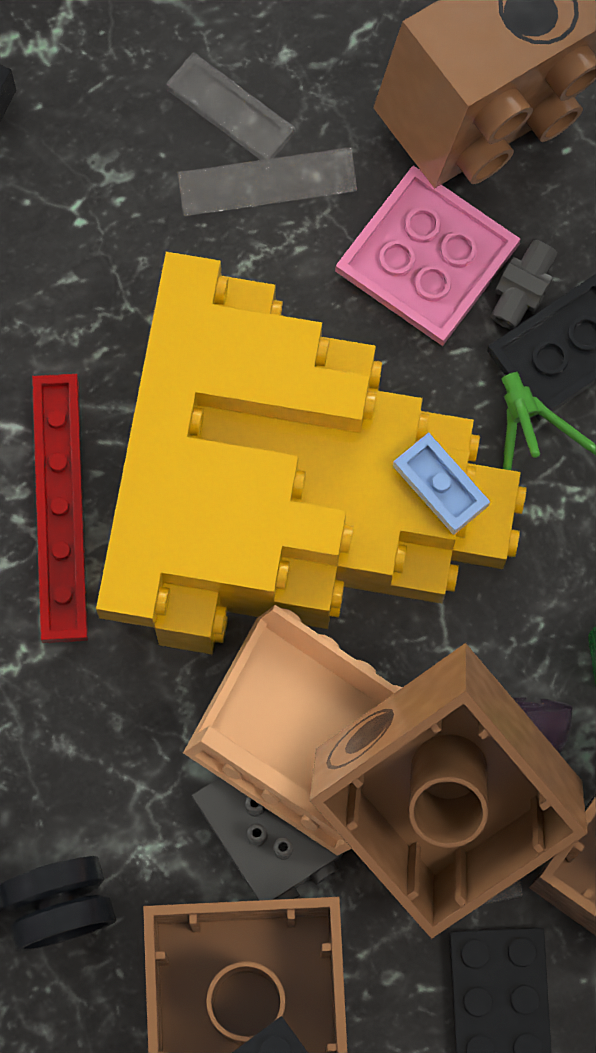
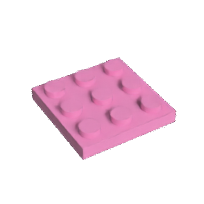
M413 165L336 264L335 272L443 346L519 246L521 239L443 185L434 189L422 171Z

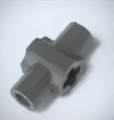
M532 240L522 260L513 257L495 291L501 297L490 315L493 321L507 329L513 330L519 325L527 310L535 313L553 279L547 273L558 255L554 248L542 241Z

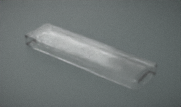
M351 147L177 172L184 216L357 191Z

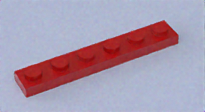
M77 374L32 376L42 643L88 641L79 379Z

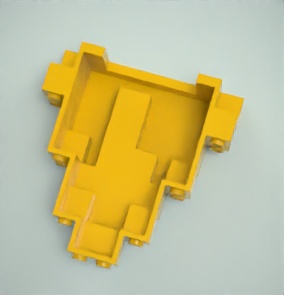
M166 252L96 610L100 619L155 628L160 646L213 655L215 642H224L228 619L226 612L259 617L271 607L277 605L280 608L294 612L299 616L301 623L304 625L328 629L330 616L339 618L344 587L443 604L446 591L454 592L459 565L450 564L451 561L503 569L507 556L515 558L520 531L512 530L514 513L522 514L527 488L519 486L521 472L468 463V461L476 462L480 435L472 434L474 420L421 411L423 398L378 391L382 362L374 361L375 345L322 337V322L281 315L283 301L276 300L274 284L222 276L220 260ZM427 433L433 436L490 501L489 506L455 535L448 530L393 467V461Z

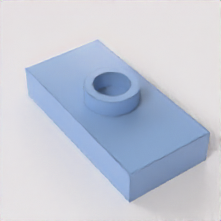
M427 433L393 461L395 470L453 535L490 504L489 499L430 433Z

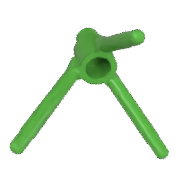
M518 372L510 373L502 378L507 391L504 399L508 406L503 469H512L517 423L519 422L521 423L531 456L534 458L539 457L540 451L530 420L531 417L537 414L596 456V444L549 410L537 397H533L530 388L523 386Z

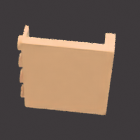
M274 605L255 620L183 754L338 856L352 848L310 802L316 749L403 687L392 685L376 674V670L370 664L356 660L341 650L337 642L332 638L318 634L301 623V619L294 612Z

